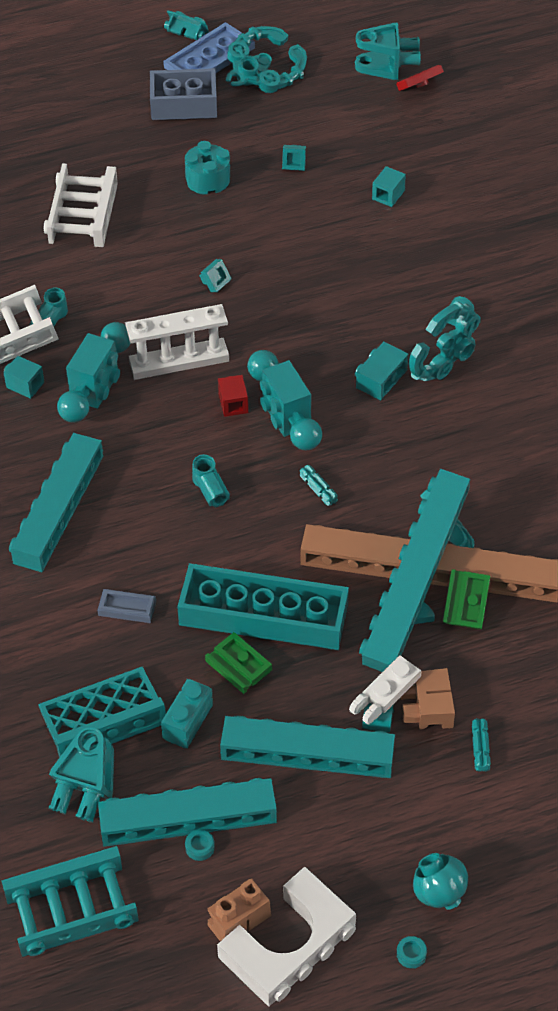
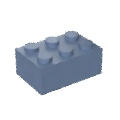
M215 68L150 71L152 120L217 118Z

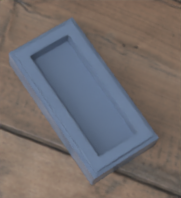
M103 589L97 610L98 616L151 623L156 605V596Z

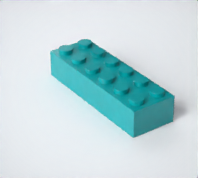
M189 563L177 606L179 625L225 633L235 632L238 635L339 650L348 609L349 587Z

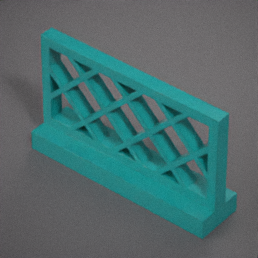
M143 667L38 704L57 747L59 757L83 728H97L113 744L161 726V721L166 715L165 705L161 697L157 696ZM137 678L142 680L139 688L127 685L131 680ZM107 689L116 690L113 697H108L101 694L104 690ZM123 692L134 695L130 702L119 700ZM140 697L151 699V701L137 704ZM82 698L90 699L86 707L76 705L75 703ZM97 701L108 704L104 712L93 709ZM114 706L126 709L116 714H110ZM57 707L64 709L60 717L48 713L49 710ZM70 711L81 713L78 721L66 719ZM88 716L99 718L97 721L84 724ZM62 725L73 728L70 731L58 735V731L60 730ZM90 734L89 736H87L83 742V746L88 739L96 735ZM96 743L91 750L96 748L98 743Z

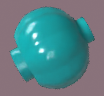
M432 853L421 859L413 879L414 893L419 901L430 907H445L447 910L453 909L461 903L460 898L465 894L468 886V873L463 862L453 856Z

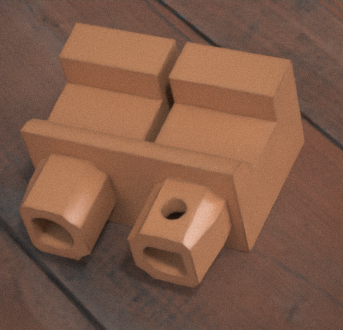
M447 668L421 671V677L400 697L401 700L415 699V703L402 705L404 723H419L420 730L425 729L428 725L441 724L442 729L453 728L455 710Z
M249 879L208 908L211 916L208 919V927L220 942L238 925H241L246 931L247 928L250 931L271 917L270 900L253 879Z

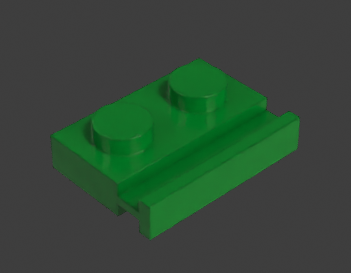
M451 570L443 624L482 630L490 575Z
M235 632L218 644L213 652L205 655V661L243 694L247 692L250 686L253 687L272 671V664Z

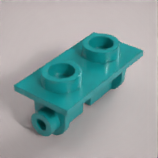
M167 11L170 20L165 21L164 28L168 32L181 36L183 30L186 29L184 37L198 40L205 33H209V29L203 19L199 17L192 18L179 11Z

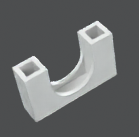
M306 867L302 868L283 885V899L308 922L312 930L310 939L303 947L290 953L269 951L260 945L241 925H238L217 944L218 958L268 1006L276 1000L278 1002L283 1000L297 980L303 981L311 973L313 966L319 960H326L334 951V946L341 940H348L356 930V913Z

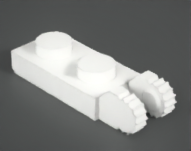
M399 656L363 691V694H359L349 710L353 714H358L371 703L372 705L367 709L362 720L367 724L374 722L421 677V670L402 656Z

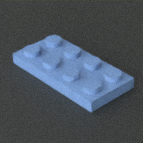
M225 22L164 60V68L167 70L215 68V73L232 63L227 58L228 47L238 38L241 32ZM250 40L249 52L255 48L254 40Z

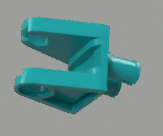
M398 23L363 29L356 33L357 47L362 50L371 51L356 57L355 69L358 72L398 80L399 67L401 65H420L419 37L400 38ZM363 39H369V40H371V41L365 42V41H362V40H363ZM367 61V62H370V63H369V64H362L361 62Z
M86 727L79 731L49 773L56 780L55 783L57 784L49 809L66 814L73 791L80 790L84 792L75 817L84 821L86 819L92 823L100 799H109L113 796L114 748L112 743L97 728ZM90 734L96 735L88 739L83 746V742L87 736H89ZM96 743H98L97 747L94 748L93 750H91L92 747H93Z

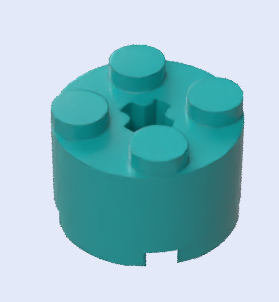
M201 141L198 143V146L191 148L185 155V178L188 187L199 194H208V191L214 190L215 193L223 191L230 183L229 151L208 141Z

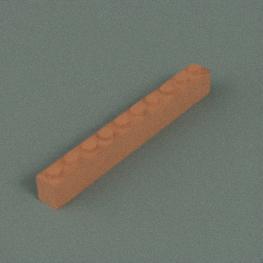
M306 524L301 545V565L390 578L393 568H399L402 561L399 560V555L403 545H408L410 539ZM447 544L431 582L434 585L449 587L451 570L454 569L456 571L490 575L488 593L558 603V559L551 560L531 555L523 556L503 551L495 552Z

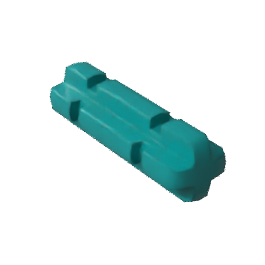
M311 465L302 467L300 469V477L305 482H308L307 484L318 497L322 498L321 500L327 506L336 503L338 495L333 489H329L330 486L318 473H315V469Z
M476 718L472 721L475 769L479 772H486L490 770L491 765L489 736L487 733L488 723L486 719Z

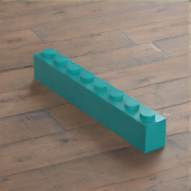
M443 469L439 470L437 477L432 476L427 489L430 492L428 499H422L419 506L418 514H421L418 522L413 521L409 530L410 542L408 545L404 544L400 551L399 560H402L399 568L394 567L390 575L389 583H392L389 592L384 591L380 599L379 606L382 609L379 616L374 614L369 630H372L369 639L364 638L361 644L359 654H362V665L383 672L393 661L402 655L469 492V478Z

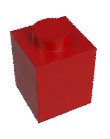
M243 375L218 378L219 398L224 417L248 413V395Z

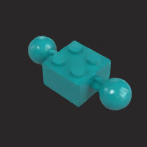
M120 322L109 323L102 329L100 336L88 333L66 367L69 391L62 394L57 403L58 413L65 421L75 423L83 420L89 412V406L98 409L102 400L107 399L110 387L118 381L120 369H118L117 365L118 353L125 351L131 344L125 324Z
M268 350L254 352L248 360V371L254 379L260 381V387L263 392V397L260 398L261 406L265 412L268 411L271 415L274 428H279L284 437L290 435L292 443L298 449H314L322 440V429L315 420L311 419V393L290 360L279 364L277 357Z

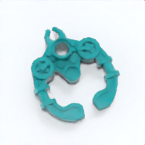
M251 27L247 33L239 34L238 38L228 47L227 58L233 63V70L227 74L226 81L230 82L231 78L236 76L238 81H232L231 86H249L254 84L258 85L265 93H274L280 88L291 86L297 78H303L307 61L306 51L299 44L291 46L288 54L295 65L291 67V73L283 72L279 75L274 70H268L272 61L269 54L260 53L259 55L249 56L248 46H250V40L253 38L256 41L268 38L273 44L282 46L288 40L289 35L277 27Z
M454 302L453 305L441 310L432 318L426 330L434 337L438 336L443 331L447 322L452 319H457L455 322L456 329L439 337L436 346L440 349L441 353L436 355L429 365H423V362L429 353L430 347L423 342L416 344L409 359L412 378L425 382L435 378L441 380L449 374L453 367V362L457 359L465 361L471 356L476 346L475 339L471 336L477 329L481 317L472 310L470 305Z

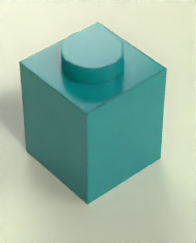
M385 166L373 182L372 200L393 207L405 191L406 174Z
M18 355L11 363L6 365L3 371L6 388L30 399L45 383L42 366Z

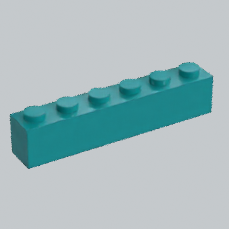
M73 433L69 442L66 441L64 443L59 460H55L53 463L51 475L48 479L44 480L39 497L33 500L28 517L24 518L21 522L20 532L10 542L9 552L12 555L13 564L43 572L104 457L102 440Z
M225 716L220 744L221 760L391 778L395 734H388L384 731H360L356 728H332L328 725H304L300 722H277L272 719H249L244 716Z
M254 778L248 782L240 783L225 782L211 787L196 786L192 789L181 791L167 790L163 793L152 795L138 794L134 797L123 799L109 798L98 802L103 847L186 836L195 830L215 832L277 823V810L271 778Z

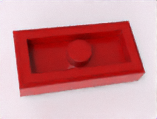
M436 65L399 81L396 85L399 91L413 85L419 88L428 84L429 78L444 71L441 65Z

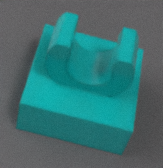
M284 145L282 169L305 171L306 146Z
M215 259L199 275L202 283L207 284L210 292H218L232 279L222 259Z

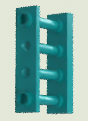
M117 846L1 880L7 904L17 903L26 936L17 938L22 957L27 955L37 956L46 949L111 929H124L139 921L136 904L125 905L115 874L117 871L122 870L121 857ZM101 876L105 879L114 909L96 914L87 881ZM73 885L76 887L85 918L67 923L58 890ZM46 894L55 927L38 932L29 899L37 895Z

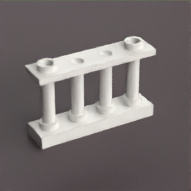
M62 163L60 173L57 172L56 174L57 187L49 219L44 222V234H48L49 244L54 243L56 232L90 234V237L94 239V247H104L118 185L116 167L107 166L105 176L102 175L101 178L69 176L67 164ZM68 185L96 186L102 189L98 193L71 192L66 190ZM64 200L97 202L98 207H94V209L63 207ZM60 216L93 218L94 223L90 225L59 223Z
M35 285L0 299V321L5 319L11 334L0 338V364L15 358L17 355L20 356L58 340L50 317L42 320L36 307L42 304ZM27 310L33 324L19 329L14 315Z
M222 304L125 322L130 343H136L137 354L129 356L134 380L229 362V353L224 338H219L218 327L228 325ZM209 329V340L195 343L194 331ZM185 333V345L171 348L170 336ZM160 338L161 350L147 352L146 340Z

